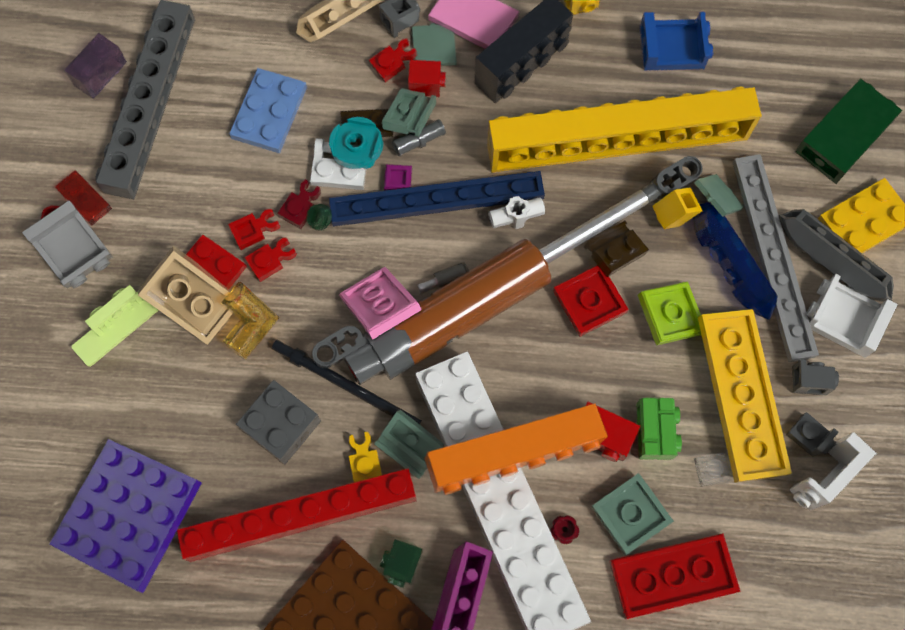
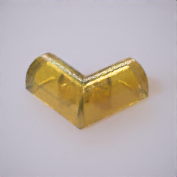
M238 282L221 303L240 321L222 342L239 357L246 360L280 317L242 282Z

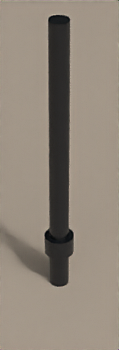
M276 340L272 345L274 351L289 358V362L299 368L301 366L305 367L392 417L397 411L401 410L419 425L421 424L422 420L353 381L329 368L317 366L314 360L307 356L308 353L299 348L294 349L279 340Z

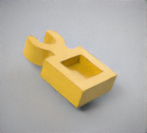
M368 431L364 432L365 442L360 445L355 443L353 435L349 436V443L357 453L349 456L354 482L382 475L377 450H368L371 445V437Z

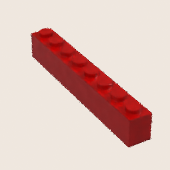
M409 468L178 529L177 533L182 559L189 562L197 561L416 502L417 499Z

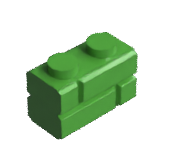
M640 398L636 403L637 424L640 425L638 431L639 459H674L677 456V452H681L682 449L681 435H676V424L680 423V408L675 407L673 398Z

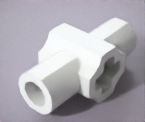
M517 196L510 198L507 206L489 211V218L493 228L511 225L515 229L524 227L526 220L544 215L545 207L541 197L527 201Z

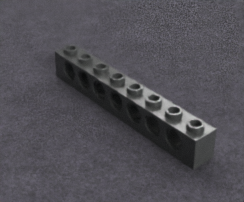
M160 0L157 9H154L152 13V24L150 30H147L145 33L142 53L140 52L137 56L135 73L129 78V90L126 97L121 101V113L118 120L113 124V135L110 144H107L105 147L102 167H99L96 172V183L105 194L135 199L195 22L190 5ZM133 141L132 144L125 146L126 143ZM125 164L122 169L117 170L120 165Z

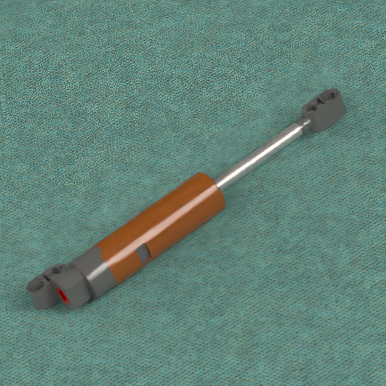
M694 156L684 157L661 171L646 187L540 250L527 239L520 240L434 291L429 298L418 301L421 311L374 339L367 332L362 334L354 326L343 327L314 346L312 350L314 363L321 368H330L344 360L359 385L381 372H384L388 379H393L446 347L455 337L461 338L550 284L551 273L548 268L550 262L655 199H662L673 190L683 189L701 175V162ZM682 166L690 170L691 176L683 173ZM672 178L673 182L669 186L664 187L662 183ZM345 334H348L350 337L355 335L357 337L354 342L355 346L351 347L349 343L341 347L343 354L339 355L337 347L332 341L336 340L337 345L345 341ZM326 347L333 351L334 356L330 361L322 362L318 359L317 353L321 348Z

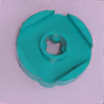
M349 118L347 123L341 126L338 124L330 134L329 146L333 157L338 164L346 168L369 169L375 164L383 150L381 132L376 127V124L367 118ZM356 139H360L362 143L360 146L353 147L350 144L355 142Z

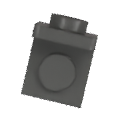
M806 412L786 435L809 455L814 457L820 453L826 455L837 443L834 438L839 432L835 428L830 431L827 430Z

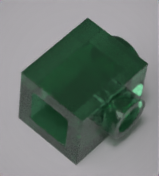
M395 539L391 551L385 550L380 563V567L384 568L382 574L389 577L387 583L400 588H404L405 583L412 585L423 549Z

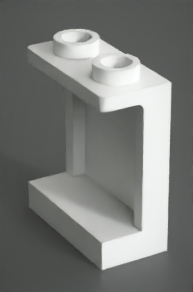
M835 274L829 280H823L817 291L820 294L818 301H813L807 310L811 329L866 358L876 351L898 304L888 299L880 304L839 283L838 281L841 276Z
M854 432L836 441L837 443L828 453L839 462L838 465L820 484L810 477L793 485L790 491L794 494V500L803 508H809L810 510L829 504L875 456L876 452Z

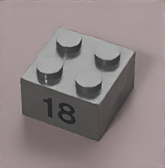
M273 380L236 425L246 435L286 465L320 424L321 419L316 412Z

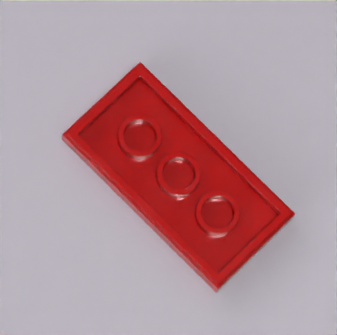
M724 533L610 560L625 620L741 592Z

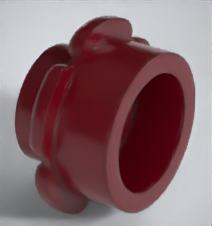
M569 515L565 517L558 516L553 520V527L550 531L555 540H559L561 544H570L573 539L578 537L579 527L573 517ZM566 527L568 529L567 532H563L562 528Z

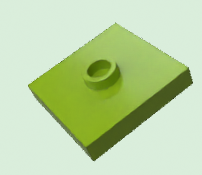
M688 282L641 291L637 295L656 346L701 335L698 317L701 314Z

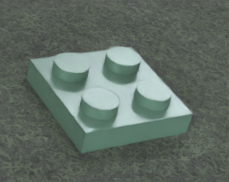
M639 473L591 506L625 556L674 522Z

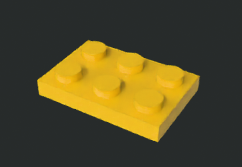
M883 178L824 212L817 219L863 254L905 229V203L886 178Z

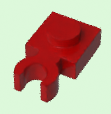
M407 38L398 43L397 49L393 50L389 45L369 60L371 66L385 83L405 69L403 61L413 60L417 56L415 48L408 52L404 51L410 45Z
M272 209L263 211L257 219L251 213L228 224L240 250L264 240L265 237L262 232H274L280 228L278 220L273 223L267 222L269 218L275 216Z
M287 237L280 239L274 249H271L269 244H266L244 257L260 282L283 269L280 261L292 260L296 257L297 253L294 248L288 252L283 251V248L290 244Z

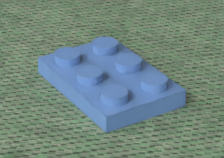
M257 68L230 131L231 139L280 154L307 89L306 82Z

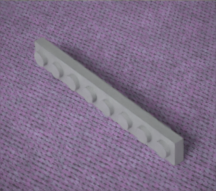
M761 154L735 158L733 167L788 362L816 358L819 353Z

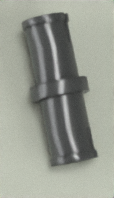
M437 119L435 122L424 126L419 137L415 136V133H410L397 140H393L392 145L396 154L402 156V154L417 147H425L427 142L445 135L446 131L443 123Z

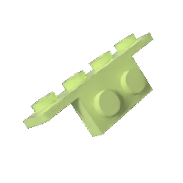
M130 285L126 288H121L113 294L112 299L107 304L97 307L90 313L89 318L85 322L91 330L74 343L72 349L88 367H91L159 310L138 296V292Z

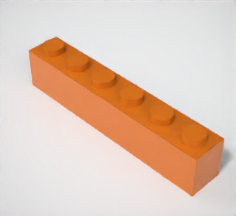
M592 404L427 452L425 462L435 493L443 491L444 495L461 490V485L472 482L473 486H478L489 482L490 476L500 474L501 478L518 473L517 468L528 465L529 469H534L545 465V460L556 457L557 461L570 458L574 455V451L583 449L584 453L594 451L601 447L600 443L608 436L597 406Z

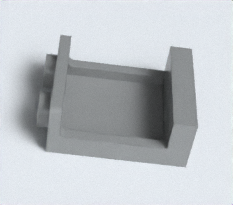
M67 201L22 232L54 271L61 284L67 289L71 286L77 288L87 280L86 276L94 270L96 272L102 271L110 264L109 260L113 258L70 201Z

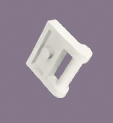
M316 138L310 179L311 186L364 190L366 169L346 168L338 164L335 159L323 158L324 152L332 153L329 142Z

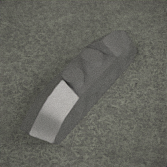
M804 209L792 210L779 215L785 234L800 252L803 253L805 251L808 253L813 261L825 266L831 271L833 276L835 274L840 275L839 280L847 283V287L875 301L884 302L887 299L892 301L893 277Z

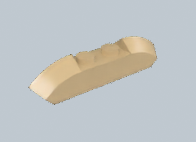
M323 0L298 19L296 34L309 42L318 40L383 0Z

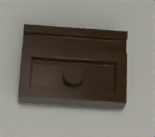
M625 220L587 241L584 245L585 250L589 249L592 253L591 257L607 277L643 257L649 251L633 229H628Z

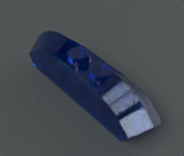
M711 203L699 204L702 212L693 217L694 230L702 247H708L711 258L714 262L720 264L726 281L735 287V290L732 291L735 298L748 310L753 309L754 314L770 320L778 295L725 216L722 217Z

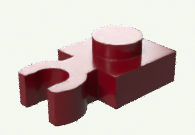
M306 179L300 184L299 195L291 192L277 213L279 218L299 229L303 228L315 210V205L311 201L317 200L321 195L319 186L313 192L306 191L309 187V181Z

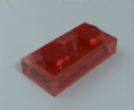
M76 170L55 186L60 194L76 207L91 226L112 209Z

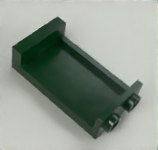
M860 78L803 139L795 152L837 184L903 110L894 101L887 99L878 92L873 85L866 83Z

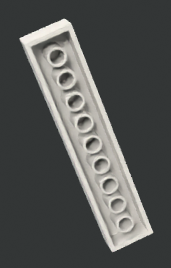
M468 351L415 373L418 387L445 447L503 430ZM521 467L517 468L518 473L501 478V475L497 474L490 476L489 482L478 486H473L472 482L462 485L490 551L493 552L494 560L525 630H575L590 623L591 620Z

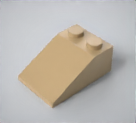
M174 245L138 291V296L207 345L242 303L240 298Z

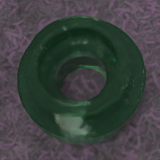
M313 205L308 210L307 222L313 229L322 231L331 222L332 213L327 205Z

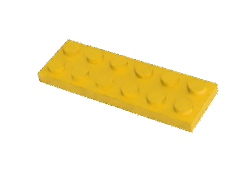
M753 309L702 314L698 317L734 483L792 474Z

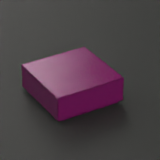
M386 164L384 191L411 187L412 166Z

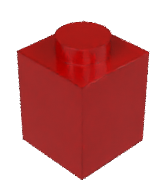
M410 60L409 90L425 93V97H432V95L440 97V87H445L446 72L441 71V61Z

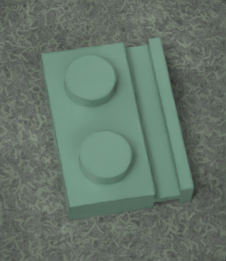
M401 88L382 120L383 129L403 134L412 132L415 133V136L419 137L436 105V96L432 95L431 98L425 97V93Z
M401 410L395 413L381 433L382 435L374 443L405 469L409 468L410 473L418 479L427 470L425 462L427 452L445 446L443 442Z

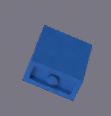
M644 12L640 23L644 71L705 69L708 60L712 59L713 45L708 40L710 21H706L705 12H699L696 19L655 20L654 12Z

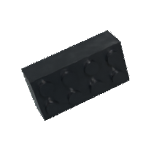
M543 0L476 56L474 84L495 104L500 99L509 97L514 91V87L520 82L525 83L532 76L534 70L538 67H544L549 62L555 52H561L566 48L572 29L573 13L559 0Z

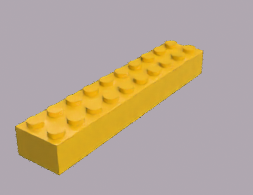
M735 87L728 91L710 90L704 94L696 95L685 93L672 98L661 96L648 101L631 100L627 103L616 105L605 103L599 107L587 108L581 106L573 110H551L547 113L536 115L526 113L520 117L512 118L501 116L494 120H489L487 147L491 172L745 141L749 139L762 115L755 87Z

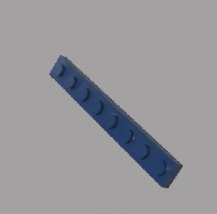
M541 171L333 197L329 198L332 225L335 227L509 204L510 198L517 196L527 201L539 197L544 199L545 193Z

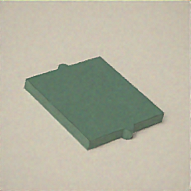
M435 23L426 26H412L413 47L417 52L414 60L441 61V66L457 65L454 32L441 25H435Z
M717 174L697 179L694 182L722 217L744 208L743 204L732 193V190L726 186Z

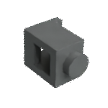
M387 0L379 5L381 22L394 38L402 30L419 22L421 10L416 0Z
M800 359L792 366L793 393L828 395L838 386L839 373L835 371V367H827L825 363L810 362L807 364L806 359Z

